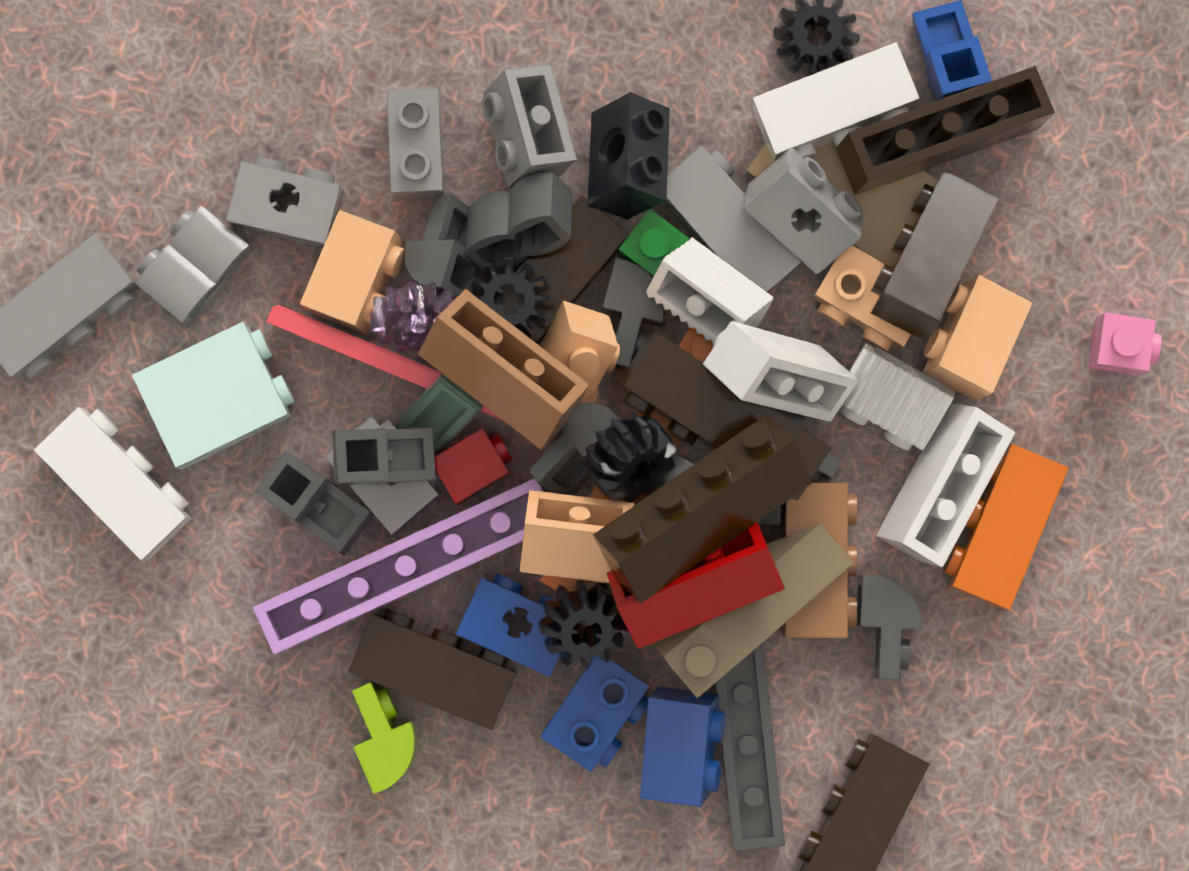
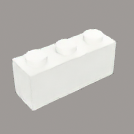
M895 42L753 97L752 111L774 162L791 147L803 158H813L817 155L816 148L834 142L837 147L848 132L915 109L920 98L898 44Z
M731 321L727 328L718 335L713 349L703 363L742 401L829 422L832 421L859 381L820 345Z
M951 403L925 449L919 455L876 536L916 561L943 567L1015 432L977 407Z
M78 407L34 451L141 561H149L192 519L183 510L190 503L170 482L161 487L148 474L154 466L134 445L126 451L113 438L119 430L99 409L90 414L86 409Z

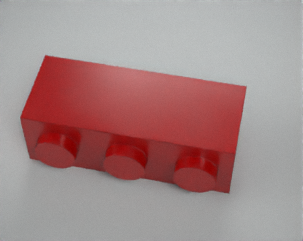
M758 522L641 604L614 577L612 571L606 573L617 609L638 649L785 590L773 555Z

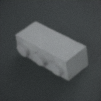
M700 146L667 175V201L664 203L699 243L769 293L801 265L802 261L744 209L747 190L743 193L730 178L735 174V170L725 157L717 150L709 154L703 146Z
M96 234L91 235L0 307V364L11 378L19 381L26 376L30 381L37 379L54 365L55 362L51 358L53 354L66 344L70 349L79 346L94 333L95 330L91 324L106 312L110 317L118 315L135 300L131 293L139 286L136 285V281L104 241Z

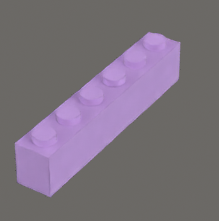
M534 478L252 607L273 654H281L522 544L529 490L543 492L540 484Z

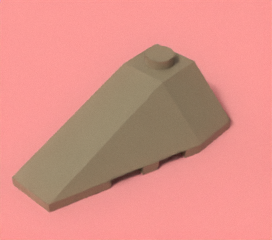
M821 523L768 544L785 590L652 643V646L696 698L740 663L854 563Z

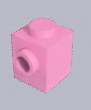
M1103 313L1095 318L1088 368L1137 376L1148 372L1150 364H1157L1161 350V334L1154 333L1156 320Z

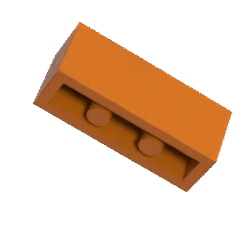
M1009 444L990 479L984 499H979L965 525L971 530L964 547L955 545L949 555L944 568V573L951 576L947 587L999 609L1010 610L1069 467L1017 445Z

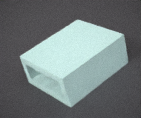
M241 322L132 375L176 468L183 470L292 417L287 406L295 402L294 397L283 375L281 374L273 378L265 360L273 357V354L261 329L251 332L249 326Z

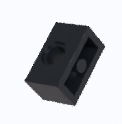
M629 92L591 113L587 205L628 220L649 208L667 201L670 108Z

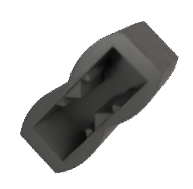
M544 171L521 179L511 190L496 191L480 197L468 208L465 254L486 275L484 265L487 263H491L495 267L497 274L505 272L503 263L506 257L513 259L515 268L524 262L528 256L543 255L561 248L571 238L573 193L553 171Z

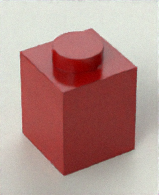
M483 428L434 457L435 470L456 505H460L510 475L505 464L513 460L498 433L488 438Z

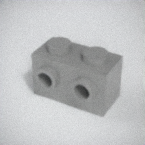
M551 65L504 70L482 93L483 115L485 120L491 124L496 141V162L499 169L504 171L508 188L513 187L521 179L539 172L553 171L559 177L577 161Z

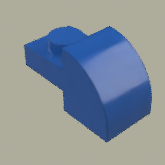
M962 0L912 14V24L926 64L927 80L937 101L992 81L978 36H973Z

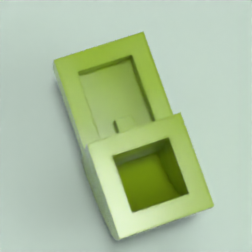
M370 682L352 690V693L372 738L353 746L371 790L373 794H376L395 784L411 766L417 749V732L413 720L394 728L391 718L398 716V712L387 687L378 690L375 682Z

